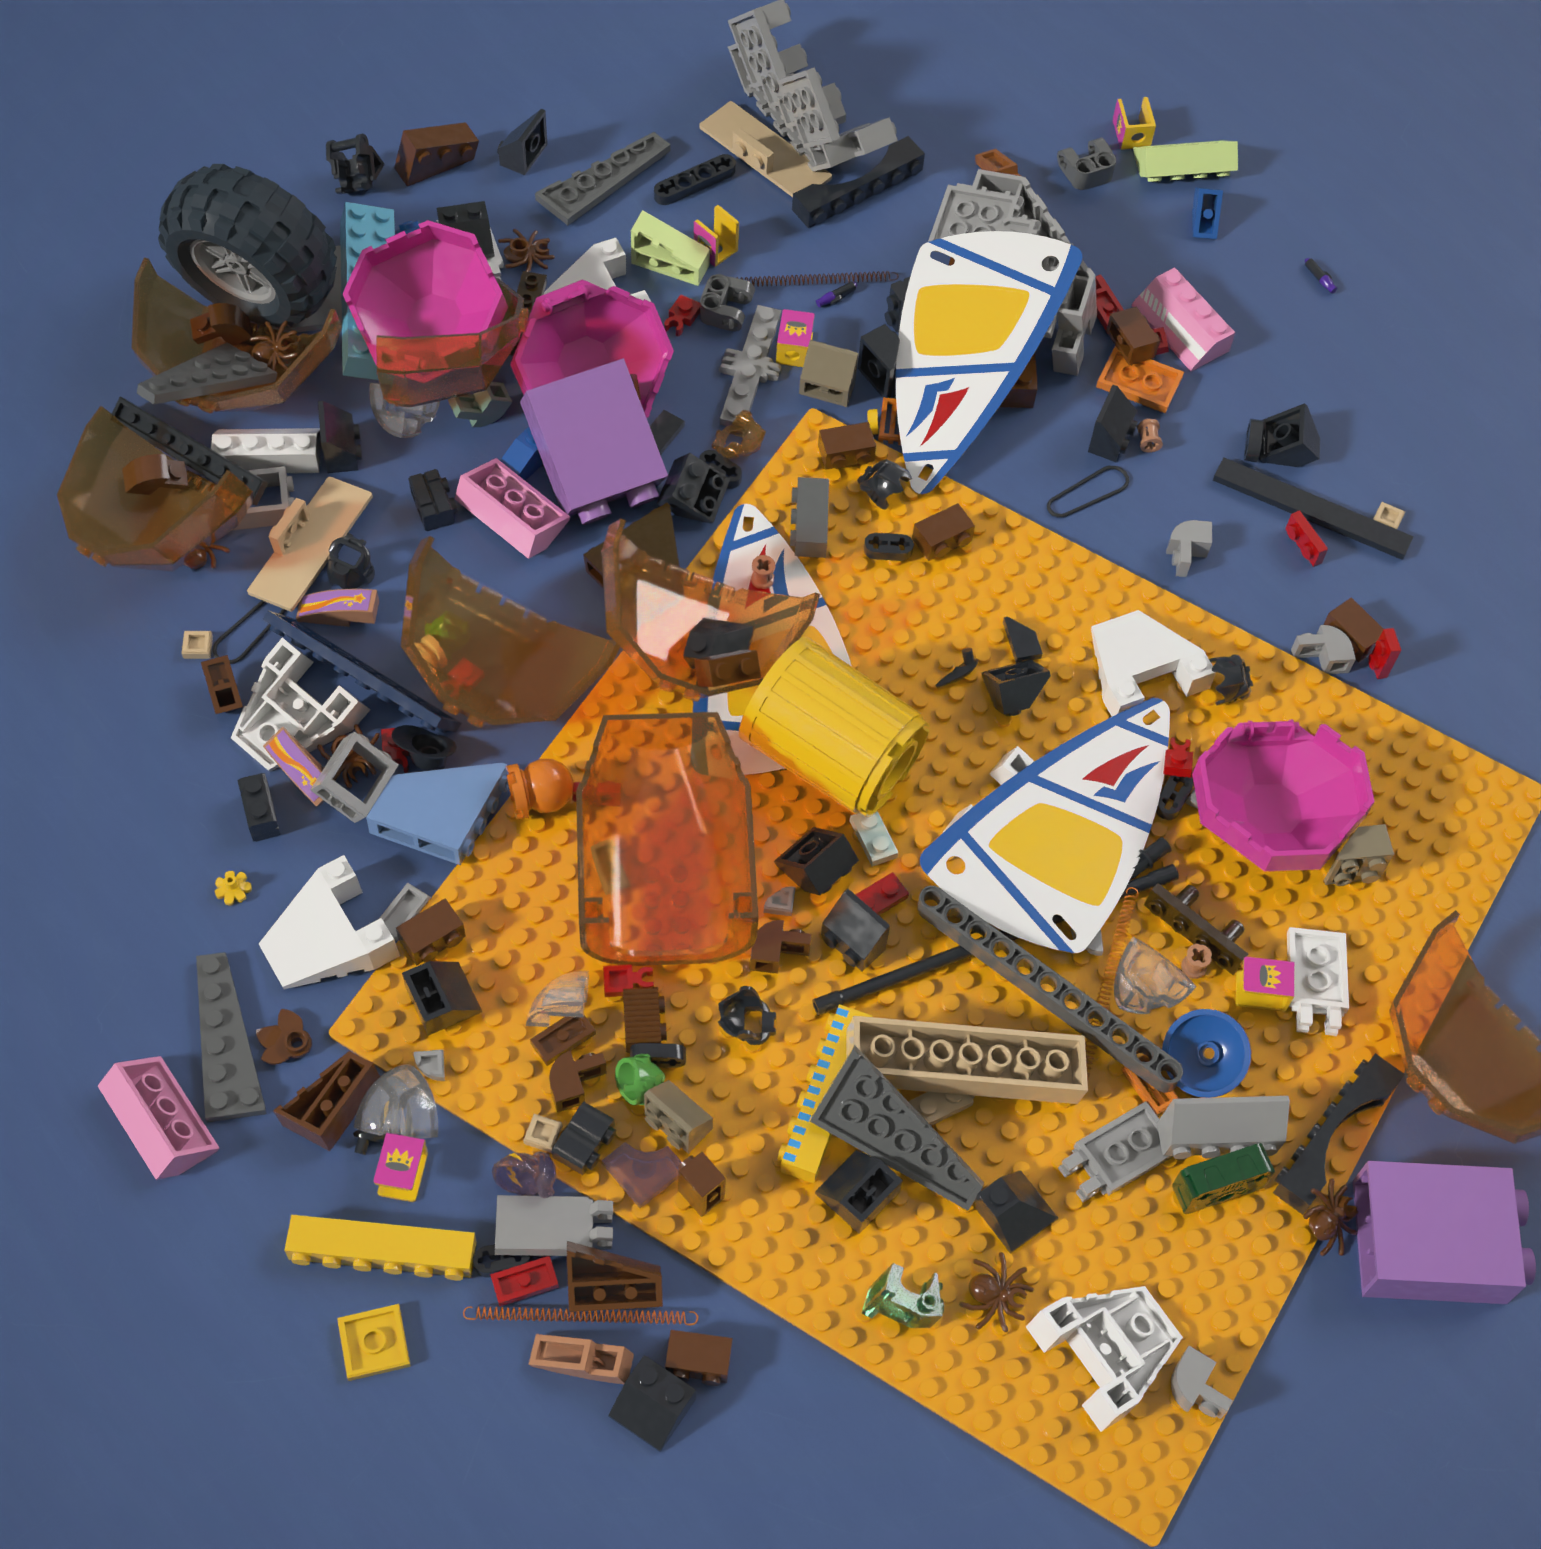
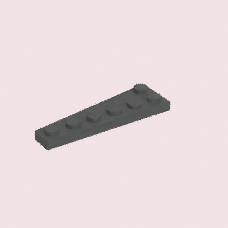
M653 132L627 145L625 148L611 153L610 158L602 162L598 160L592 163L591 168L583 172L578 170L571 174V178L563 182L559 180L535 193V200L568 226L669 153L671 144Z
M226 952L196 956L205 1119L208 1123L267 1114Z

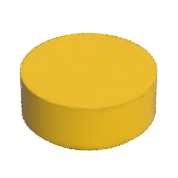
M869 409L867 411L868 422L872 434L876 435L879 434L878 409Z

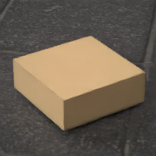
M1381 502L1373 520L1398 529L1405 511Z
M184 631L183 659H210L213 640L212 631Z
M534 1114L524 1137V1144L552 1153L551 1151L562 1129V1122Z

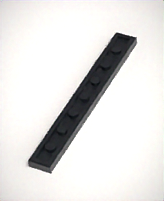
M121 396L119 397L109 420L178 461H184L188 467L250 504L258 505L268 485L267 481Z
M1224 457L1213 478V481L1291 514L1300 510L1310 522L1401 560L1404 559L1414 537Z

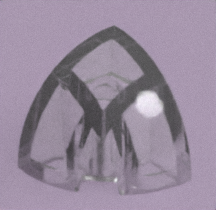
M370 383L369 388L371 408L376 420L385 431L400 438H412L422 433L421 428L426 422L433 421L442 395L426 390L399 388L378 383Z
M1133 936L1120 959L1118 971H1116L1114 996L1119 1009L1135 1014H1150L1151 1009L1162 1006L1171 1008L1192 993L1196 985L1167 958Z
M589 971L570 972L548 983L531 1004L526 1026L549 1027L550 1016L584 1018Z
M410 1064L395 1067L384 1073L364 1095L356 1114L354 1128L376 1135L392 1133L413 1138L438 1137L436 1104L426 1079Z

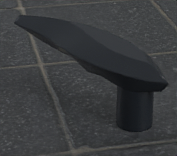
M972 648L962 650L964 663L955 667L951 673L941 679L936 684L937 688L954 683L975 669L979 660L974 659Z
M356 1130L353 1132V1135L358 1140L354 1153L366 1155L369 1142L383 1143L386 1133L411 1137V1135L389 1130Z

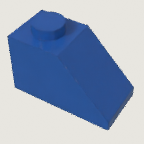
M1195 187L1192 209L1193 237L1217 239L1223 190Z

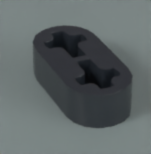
M1252 418L1249 420L1244 461L1256 463L1258 461L1262 443L1263 420Z
M706 450L701 453L699 459L705 463L707 461L708 465L725 476H730L727 489L737 488L741 484L742 470L736 463L715 450Z
M871 533L865 538L864 553L870 559L905 561L912 556L914 543L911 537L904 534ZM874 543L878 544V549L873 548ZM899 545H904L905 550H899Z
M1169 777L1160 794L1156 809L1159 817L1165 820H1172L1179 815L1192 790V777ZM1180 781L1184 783V785L1181 787L1180 791L1177 792L1175 791L1176 784H1178ZM1169 799L1174 800L1172 807L1169 810L1164 808Z
M638 1043L630 1048V1057L638 1054H649L650 1061L658 1067L677 1068L686 1064V1048L679 1044Z
M495 1244L479 1248L475 1252L473 1265L475 1271L480 1276L491 1277L490 1274L531 1262V1255H522L519 1262H516L514 1257L504 1259V1257L512 1255H495ZM489 1255L491 1260L501 1258V1260L491 1262L490 1268H485L484 1264H479L483 1262V1256Z

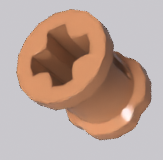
M1145 419L1137 425L1138 433L1141 434L1142 439L1140 448L1144 452H1156L1163 446L1162 439L1158 433L1160 424L1155 419Z
M767 555L757 556L752 562L753 573L751 582L758 589H768L774 583L775 561Z
M1194 944L1188 948L1187 956L1181 963V969L1187 977L1198 979L1206 973L1207 966L1211 963L1212 953L1210 949L1200 944Z

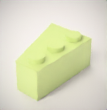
M642 210L631 229V264L699 286L709 267L710 249Z

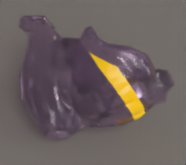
M537 1152L532 1156L527 1153H512L501 1158L492 1168L494 1181L499 1187L508 1192L516 1193L520 1196H533L538 1193L544 1199L555 1194L553 1185L556 1180V1166L549 1154L545 1152Z

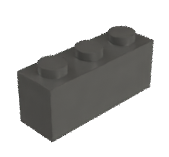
M798 477L797 488L792 487L791 503H796V509H791V524H796V529L790 532V546H795V556L826 558L829 479Z

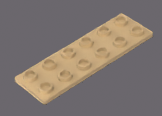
M729 101L700 123L702 131L791 197H793V193L811 184L825 185L832 179V174L826 169L812 171L808 166L809 160L805 154L800 156L789 142L732 101Z
M328 477L308 505H306L304 500L296 498L291 506L285 509L283 517L278 524L273 526L268 537L274 553L247 589L248 595L292 612L328 562L331 543L337 538L346 536L373 498L372 493L333 477Z

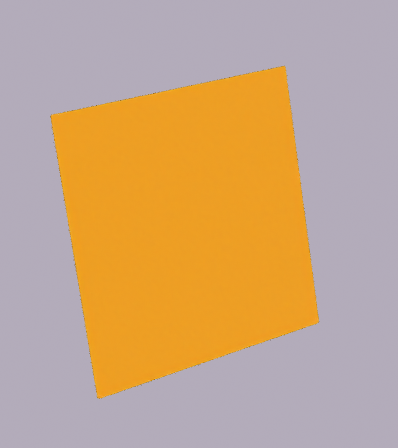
M811 408L681 574L684 600L643 627H640L539 758L554 759L562 762L570 770L573 783L581 782L592 785V781L600 782L602 780L620 783V806L592 805V801L588 800L574 802L571 795L570 800L559 810L552 813H540L531 809L528 811L529 818L517 820L515 816V811H517L515 801H512L510 796L486 826L484 832L474 842L471 855L466 856L461 865H456L421 910L423 912L446 898L463 922L466 936L454 947H447L440 951L431 961L459 962L482 1012L428 1036L405 988L402 976L403 972L417 966L398 940L396 946L400 956L373 972L332 1025L329 1035L336 1042L372 1062L381 1070L584 1196L593 1199L594 1202L597 1200L613 1201V1214L1148 1546L1156 1547L1160 1543L1226 1416L1225 1414L1221 1419L1217 1416L1215 1418L1204 1414L1196 1403L1188 1412L1179 1406L1171 1390V1377L1176 1365L1188 1346L1206 1355L1217 1363L1205 1384L1234 1401L1317 1241L1309 1227V1218L1304 1219L1301 1213L1273 1193L1279 1185L1274 1180L1284 1166L1289 1170L1295 1162L1290 1158L1298 1147L1303 1145L1306 1148L1311 1140L1307 1138V1135L1316 1123L1321 1126L1324 1124L1327 1118L1323 1116V1113L1332 1101L1338 1104L1343 1098L1338 1093L1348 1080L1354 1083L1358 1076L1354 1071L1363 1059L1369 1062L1376 1053L1401 1072H1405L1541 811V784L946 476L942 478L932 491L926 494L916 493L912 489L910 481L905 482L899 479L903 491L889 495L886 498L889 507L886 510L881 509L871 500L867 492L860 489L857 479L861 475L863 476L868 466L873 467L876 463L885 459L906 469L903 454L875 440L876 452L873 462L825 470L818 448L819 430L846 426V424L815 408ZM924 466L918 477L927 481L933 469ZM798 477L829 479L826 558H798L811 576L833 616L852 667L920 712L923 720L930 724L929 727L924 726L930 731L914 765L903 781L898 780L891 789L893 795L878 810L898 851V857L873 867L850 823V816L854 815V813L786 768L758 774L722 776L701 774L692 765V716L696 671L690 668L683 654L690 631L705 616L716 565L733 513L742 504L755 506L790 546V532L796 529V524H791V509H796V503H791L792 487L797 488ZM959 503L975 525L972 541L968 545L957 547L949 551L944 557H936L930 561L926 559L914 541L912 556L905 561L870 559L864 553L865 538L869 534H904L912 539L915 523ZM744 517V531L749 532L753 529L754 517ZM874 543L873 548L878 549V544ZM899 545V550H905L904 545ZM790 546L795 553V546ZM1139 610L1204 650L1208 659L1231 657L1232 654H1235L1244 659L1246 666L1250 667V679L1253 681L1254 686L1251 687L1249 697L1246 700L1238 699L1216 706L1215 702L1223 700L1224 696L1216 691L1215 688L1225 680V676L1218 672L1215 674L1210 689L1188 697L1185 696L1172 672L1137 684L1144 696L1143 702L1151 698H1159L1165 701L1170 709L1168 749L1172 737L1175 738V743L1178 745H1184L1186 739L1191 741L1190 752H1193L1192 773L1199 757L1205 750H1209L1227 727H1233L1234 729L1238 723L1248 721L1276 722L1293 719L1294 722H1299V726L1315 736L1320 724H1326L1341 735L1339 740L1351 749L1357 746L1365 752L1375 802L1366 818L1358 827L1386 824L1394 852L1392 859L1377 881L1372 883H1363L1362 881L1351 882L1344 886H1336L1335 884L1325 885L1324 879L1353 833L1321 869L1263 871L1202 825L1198 808L1186 803L1183 805L1179 815L1172 820L1162 819L1155 813L1144 849L1157 841L1158 838L1163 837L1171 846L1172 851L1155 862L1152 869L1147 868L1132 879L1140 878L1151 871L1173 864L1178 871L1179 879L1162 885V887L1176 897L1187 885L1194 886L1200 895L1189 908L1220 932L1232 920L1239 921L1245 930L1234 943L1248 953L1247 957L1288 961L1287 931L1289 927L1346 933L1349 1009L1347 1013H1344V1017H1342V1027L1338 1029L1337 1036L1325 1035L1324 1022L1326 1015L1313 1014V1024L1309 1026V1032L1304 1033L1296 1032L1297 1012L1292 1011V1007H1288L1286 1012L1237 1006L1236 973L1232 975L1226 969L1221 968L1212 958L1211 963L1207 966L1206 973L1201 978L1192 979L1187 977L1181 969V963L1187 956L1188 948L1194 944L1183 935L1174 931L1169 924L1144 906L1153 888L1138 893L1137 899L1134 897L1126 898V900H1132L1136 903L1129 904L1124 902L1125 905L1134 906V909L1123 907L1124 910L1133 911V914L1122 911L1124 899L1117 902L1101 928L1102 956L1090 954L1086 949L1079 953H1070L1037 945L1021 938L1013 940V942L1096 1002L1098 1000L1108 1002L1109 1005L1098 1003L1101 1006L1107 1007L1108 1011L1161 1049L1165 1035L1171 1025L1188 1012L1199 1009H1212L1226 1013L1234 1018L1243 1027L1250 1041V1067L1243 1081L1235 1089L1222 1096L1211 1098L1289 1096L1290 1100L1286 1142L1276 1154L1268 1156L1275 1173L1271 1176L1265 1187L1190 1214H1184L1172 1184L1179 1172L1184 1168L1212 1159L1203 1158L1202 1155H1192L1185 1159H1175L1172 1157L1111 1195L1107 1193L1103 1195L1099 1191L1095 1196L1082 1202L1076 1191L1080 1189L1079 1186L1091 1177L1082 1166L1078 1171L1065 1178L1058 1169L1062 1165V1161L1073 1154L1072 1150L1075 1149L1074 1145L1077 1141L1144 1103L1121 1071L1124 1065L1090 1042L1086 1044L1095 1046L1097 1049L1085 1047L1086 1050L1094 1051L1096 1054L1093 1055L1086 1052V1055L1092 1056L1094 1059L1086 1058L1087 1061H1091L1093 1064L1086 1063V1066L1092 1068L1090 1070L1087 1069V1073H1090L1087 1081L1088 1091L1078 1104L975 1096L971 1107L932 1125L933 1129L984 1182L982 1190L1000 1177L1021 1170L1058 1216V1220L1012 1253L1004 1246L973 1204L967 1211L890 1166L888 1167L903 1180L900 1193L860 1234L857 1233L815 1194V1191L856 1150L865 1153L833 1134L831 1135L814 1184L780 1172L781 1161L777 1160L782 1143L788 1144L791 1135L787 1134V1130L792 1116L798 1118L801 1108L797 1107L799 1096L802 1090L807 1091L810 1082L806 1081L810 1066L811 1064L817 1065L820 1056L816 1055L820 1039H826L829 1030L825 1029L830 1013L836 1014L837 1011L835 1009L818 1016L812 999L833 991L843 990L959 946L958 943L927 922L918 913L917 906L921 891L927 886H937L921 868L920 856L922 852L943 833L944 829L958 812L971 804L975 806L1001 786L989 773L1005 754L1018 746L1031 759L1036 761L1061 744L1112 717L1102 699V685L1098 675L1099 667L1095 657L1091 633L1092 626ZM1007 616L1036 632L1043 654L1041 659L1033 661L1050 670L1051 675L1031 707L1021 710V713L1015 716H1006L995 709L981 672L1016 663L1003 625V618ZM972 648L974 659L979 660L975 669L964 678L937 688L936 684L941 679L951 673L955 667L964 663L962 650ZM1152 710L1143 717V722L1146 725H1151L1160 716ZM719 742L713 749L715 755L719 758H727L733 751L732 746L727 742ZM1164 775L1161 792L1171 775ZM1179 781L1176 784L1175 791L1179 792L1184 783ZM1194 781L1190 794L1195 790ZM1169 799L1164 808L1169 810L1174 800ZM812 827L844 834L859 859L847 875L840 877L832 884V888L828 892L821 895L805 892L777 867L774 862ZM610 839L628 879L630 888L603 896L584 848ZM952 856L947 860L946 867L953 874H961L965 870V863L960 857ZM893 872L909 892V897L880 915L890 925L886 950L862 972L856 966H850L844 960L842 953L836 948H830L823 941L821 936L822 923L844 891L849 889L854 894H857ZM784 887H795L792 916L763 913L765 902L769 897ZM934 900L924 901L929 906L938 905ZM1121 911L1122 914H1128L1132 916L1131 919L1125 918L1123 916L1120 917L1121 919L1130 920L1131 923H1125L1119 919ZM955 916L948 917V920L952 923L961 922ZM775 920H784L783 931L798 929L811 934L809 956L780 953L778 974L750 971L753 938L764 924ZM1118 920H1120V924L1129 925V928H1124L1120 925L1118 926V928L1128 930L1127 933L1117 930L1116 926L1118 925ZM1066 921L1055 924L1069 940H1074L1071 934V927ZM1115 930H1117V933H1122L1127 936L1125 938L1120 937L1118 935L1115 936L1116 938L1124 939L1126 942H1120L1114 938V935L1116 934ZM979 933L971 934L973 939L983 937ZM1113 939H1115V943H1121L1124 945V947H1119L1115 944L1113 945L1114 948H1121L1123 952H1118L1112 949L1111 945L1113 944ZM1110 949H1112V953L1116 952L1122 955L1121 957L1115 956L1113 954L1110 955V957H1116L1121 960L1114 961L1112 959H1109V962H1116L1119 964V966H1113L1109 963L1108 967H1115L1118 969V971L1110 970L1106 966V964L1108 963V958H1110ZM1002 950L994 951V953L998 957L1007 956V954ZM974 955L843 1005L870 1014L875 1018L1082 1035ZM632 964V972H638L643 967L653 968V976H645L642 980L654 982V987H658L659 996H664L665 1013L660 1014V1023H666L667 1041H661V1044H679L686 1048V1064L677 1068L659 1067L665 1074L664 1082L670 1080L713 1118V1129L689 1154L682 1148L680 1150L676 1149L667 1140L668 1135L660 1128L659 1130L653 1129L646 1122L644 1105H631L620 1094L615 1079V1068L618 1061L622 1058L630 1057V1053L626 1052L624 1002L623 996L605 997L603 966ZM1017 968V970L1022 974H1030L1028 968ZM1106 971L1116 973V976L1109 975L1108 973L1105 974L1106 977L1115 978V981L1104 978V973ZM1102 978H1104V981L1112 982L1114 984L1113 986L1107 985L1106 983L1102 984L1103 986H1108L1113 989L1110 991L1101 988V991L1110 992L1112 995H1105L1103 993H1100V996L1109 997L1110 1000H1105L1101 997L1097 1000V997H1099L1098 993L1101 992L1100 987H1102ZM1049 984L1041 985V988L1047 992L1054 991L1053 987ZM742 986L753 987L760 999L767 1004L770 1012H776V1020H774L776 1034L769 1036V1039L761 1045H750L747 1041H741L739 1038L726 1033L718 1024L721 1018L718 1003L738 992ZM1072 1001L1064 1002L1070 1009L1078 1008ZM580 1008L595 1028L596 1035L571 1050L573 1060L576 1061L587 1053L598 1054L603 1052L607 1074L581 1082L585 1093V1102L612 1117L615 1123L614 1129H616V1134L608 1146L603 1144L598 1151L600 1159L592 1171L587 1169L583 1175L552 1158V1153L525 1145L523 1142L534 1114L562 1122L559 1138L579 1108L577 1106L561 1112L556 1111L549 1081L553 1063L546 1066L530 1043L531 1038ZM747 1011L745 1013V1030H750L753 1033L762 1032V1012ZM1092 1022L1093 1026H1102L1100 1024ZM1112 1037L1115 1043L1125 1044V1040L1122 1037ZM1207 1048L1205 1056L1208 1059H1212L1215 1052L1212 1048ZM443 1050L445 1081H437L426 1077L418 1069L413 1052ZM1138 1053V1054H1136V1055H1137V1058H1139V1057L1143 1056L1144 1054H1143V1053ZM1161 1071L1165 1079L1171 1080L1166 1071ZM1144 1085L1150 1096L1153 1098L1147 1087ZM1178 1086L1173 1090L1179 1099L1203 1098L1188 1094ZM897 1089L907 1101L926 1093L925 1091ZM1395 1089L1381 1107L1367 1109L1351 1116L1341 1123L1332 1134L1325 1159L1326 1184L1320 1191L1327 1199L1329 1179L1333 1178L1335 1180L1334 1195L1348 1182ZM1159 1091L1166 1102L1169 1101L1165 1094ZM1164 1112L1160 1113V1115L1158 1116L1159 1119L1161 1118ZM701 1152L707 1156L726 1178L725 1198L702 1217L678 1191V1170H680V1164L691 1155L696 1157ZM1317 1196L1306 1212L1313 1207L1325 1204ZM1003 1252L1007 1268L1006 1281L1018 1269L1026 1267L1027 1272L1021 1274L1011 1284H1025L1033 1287L1034 1291L1028 1292L1024 1290L1027 1294L1025 1299L1019 1296L1013 1297L1015 1303L1024 1305L1022 1310L1014 1311L1025 1317L1023 1321L1006 1314L1003 1309L1008 1332H1004L1000 1326L998 1308L988 1323L978 1330L976 1325L984 1319L991 1310V1307L988 1310L972 1311L960 1307L959 1303L965 1302L970 1305H982L971 1296L969 1282L978 1274H989L993 1277L994 1275L984 1267L974 1264L973 1260L978 1259L988 1263L999 1273L1001 1279L999 1253ZM1145 1286L1183 1338L1167 1362L1162 1366L1152 1384L1147 1388L1140 1402L1123 1419L1100 1432L1082 1407L1100 1388L1066 1340L1044 1353L1026 1326L1042 1309L1061 1298L1071 1296L1072 1299L1082 1298L1087 1294L1097 1293V1295L1109 1294L1114 1290Z

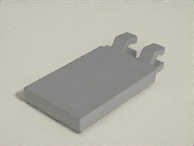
M1146 1101L1077 1141L1074 1145L1075 1149L1072 1150L1073 1154L1062 1161V1165L1058 1169L1065 1178L1078 1171L1082 1166L1091 1177L1079 1186L1080 1189L1076 1191L1082 1202L1095 1196L1099 1191L1103 1195L1106 1193L1111 1195L1173 1157L1163 1156L1157 1128L1159 1118Z
M497 1195L495 1255L567 1256V1241L599 1250L612 1249L613 1227L597 1226L593 1229V1223H612L613 1201L597 1200L593 1203V1199H589V1197Z

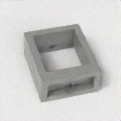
M285 466L248 470L267 481V487L280 486L282 504L238 509L237 495L223 488L225 517L229 531L275 526L283 517L285 509L291 506L295 500L294 497H290V492H294L292 476H287Z
M353 732L343 738L310 790L356 823L368 815L398 767V764L392 760L388 753L378 750L370 744L367 737ZM351 749L381 771V774L363 802L333 780V777Z

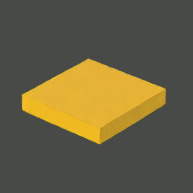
M399 1304L337 1318L348 1381L411 1367Z

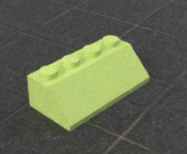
M1222 140L1133 147L1140 177H1148V181H1162V176H1170V180L1185 179V174H1193V178H1205L1207 173L1216 172V176H1230V171L1238 170V141Z

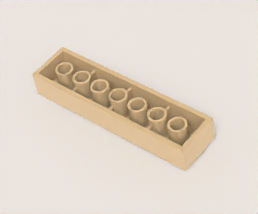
M853 1016L846 1030V1057H848L855 1045L896 1089L1078 1104L1088 1091L1085 1036L864 1016Z

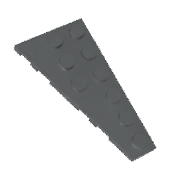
M226 342L139 383L137 394L152 404H159L276 382L277 372L267 367L266 363L257 361L249 353L241 351Z
M854 1045L812 1115L810 1122L868 1155L881 1160L884 1164L968 1211L975 1201L977 1193L982 1190L984 1182Z

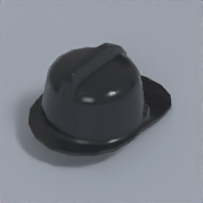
M413 725L398 726L393 729L391 735L393 741L399 747L408 751L413 765L424 770L444 769L447 757L454 754L457 748L456 743L452 739Z

